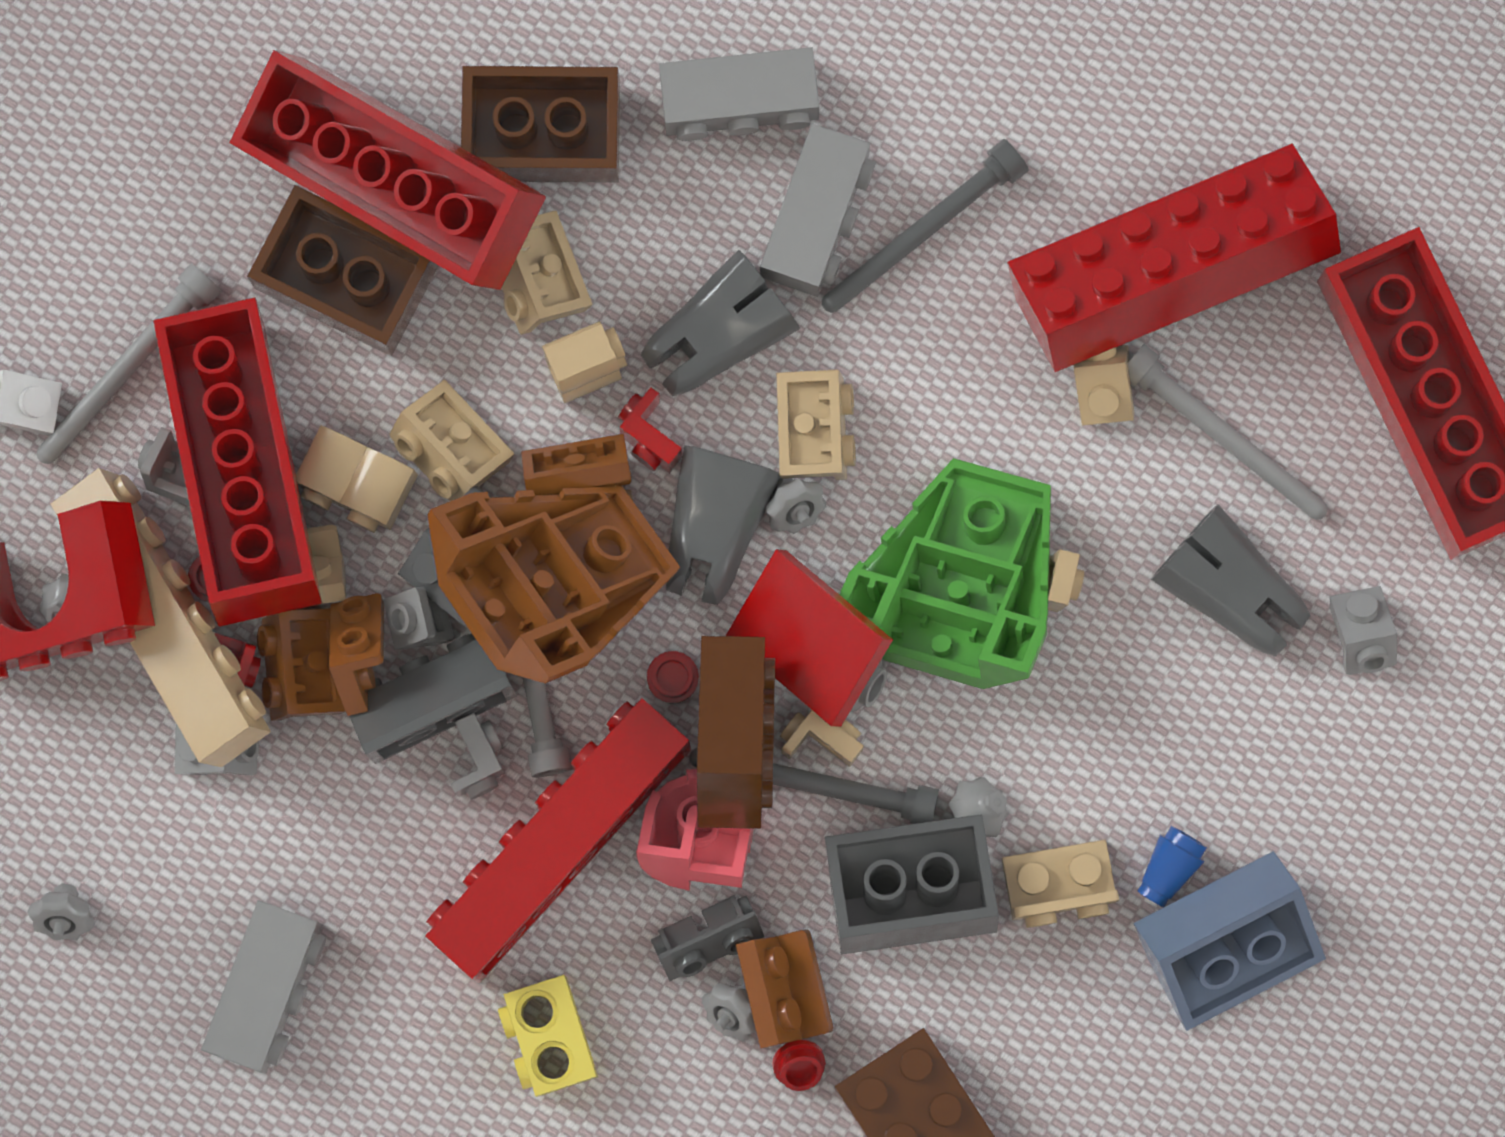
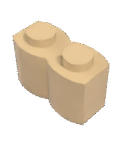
M600 321L542 345L545 360L564 404L622 380L619 370L627 366L624 357L626 355L614 327L604 331Z
M321 425L296 474L298 486L304 489L300 496L302 499L327 511L332 503L350 511L347 517L348 521L375 533L378 525L389 530L392 529L418 474L413 468Z

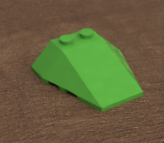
M953 458L912 503L913 509L896 528L891 526L881 537V544L864 563L859 561L853 567L839 595L893 639L882 658L885 661L980 689L1029 679L1047 636L1051 485Z

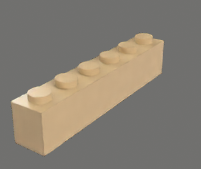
M98 468L50 503L57 515L100 500L131 503L155 626L136 631V640L130 642L198 762L222 768L271 732L262 717L266 714L265 707L259 697L251 689L245 688L237 674L241 670L238 660L226 646L220 645L212 631L215 628L213 617L201 603L195 602L187 588L190 585L189 576L176 560L170 559L162 545L166 541L164 533L153 519L145 516L138 504L141 495L135 484L124 474L118 475Z

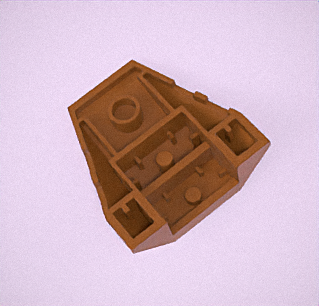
M623 486L563 488L556 495H535L533 490H518L513 497L491 498L488 492H474L434 507L427 514L438 585L497 670L545 684L587 666L681 568Z

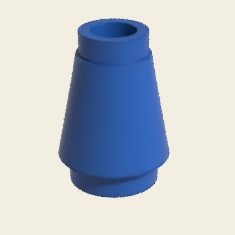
M1171 825L1165 836L1159 835L1143 876L1142 884L1137 891L1164 908L1169 899H1172L1205 862L1201 857L1207 847Z

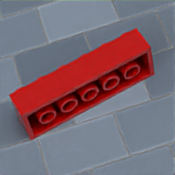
M273 50L229 142L473 286L501 290L547 197L309 60Z
M1292 143L1010 260L1007 264L1015 299L1054 372H1058L1341 253L1336 213Z
M1420 227L1325 268L1317 283L1450 560L1504 537L1505 402Z
M256 297L153 320L208 600L218 626L221 627L322 604L267 335Z
M643 698L635 706L626 701L613 714L606 724L609 727L610 733L599 745L591 740L582 748L570 763L575 770L574 773L563 785L554 780L535 801L539 811L527 824L520 819L514 823L499 841V844L504 848L503 851L491 864L482 859L463 880L462 883L468 887L463 895L455 903L447 898L426 921L432 929L425 937L477 983L480 984L649 798L652 791L659 787L691 751L689 739Z

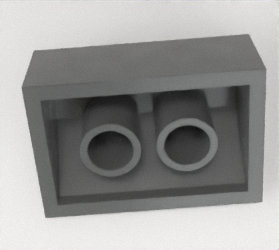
M472 633L449 643L446 646L449 653L430 661L428 656L424 655L402 665L399 668L402 675L383 684L380 678L375 679V688L368 690V712L349 716L360 744L371 761L377 764L456 726V721L472 713L478 716L517 697L506 673L496 669Z
M982 814L825 836L832 900L841 955L997 933L999 913Z

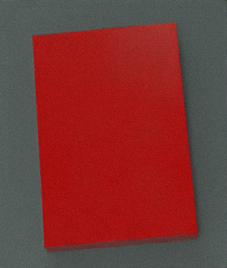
M780 549L774 551L725 635L733 637H765V658H775V679L826 723L836 727H841L893 641L890 636L787 550Z

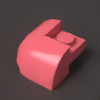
M686 769V775L667 782L657 792L652 791L645 806L636 857L641 869L652 878L668 886L690 891L691 881L742 888L754 829L698 828L697 769Z

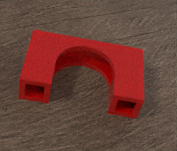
M100 500L57 514L68 566V589L59 612L49 623L41 628H37L30 623L17 604L5 543L0 542V681L9 678V669L19 667L20 671L42 669L51 665L50 657L61 654L63 659L86 656L93 653V644L103 641L105 646L129 643L136 640V631L155 626L130 502Z

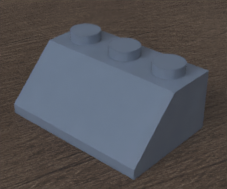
M1274 851L1133 923L1146 956L1186 1031L1326 959L1301 888Z

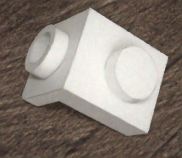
M0 370V425L43 435L53 434L62 383L13 371Z

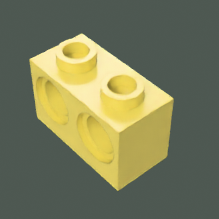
M565 975L503 994L507 1006L499 1008L498 1012L507 1039L516 1036L523 1057L514 1059V1063L523 1090L533 1087L535 1096L540 1097L598 1078L574 998ZM536 997L547 999L553 1008V1015L549 1023L539 1028L529 1026L523 1015L527 1002ZM550 1048H561L568 1056V1069L559 1078H547L540 1070V1058Z

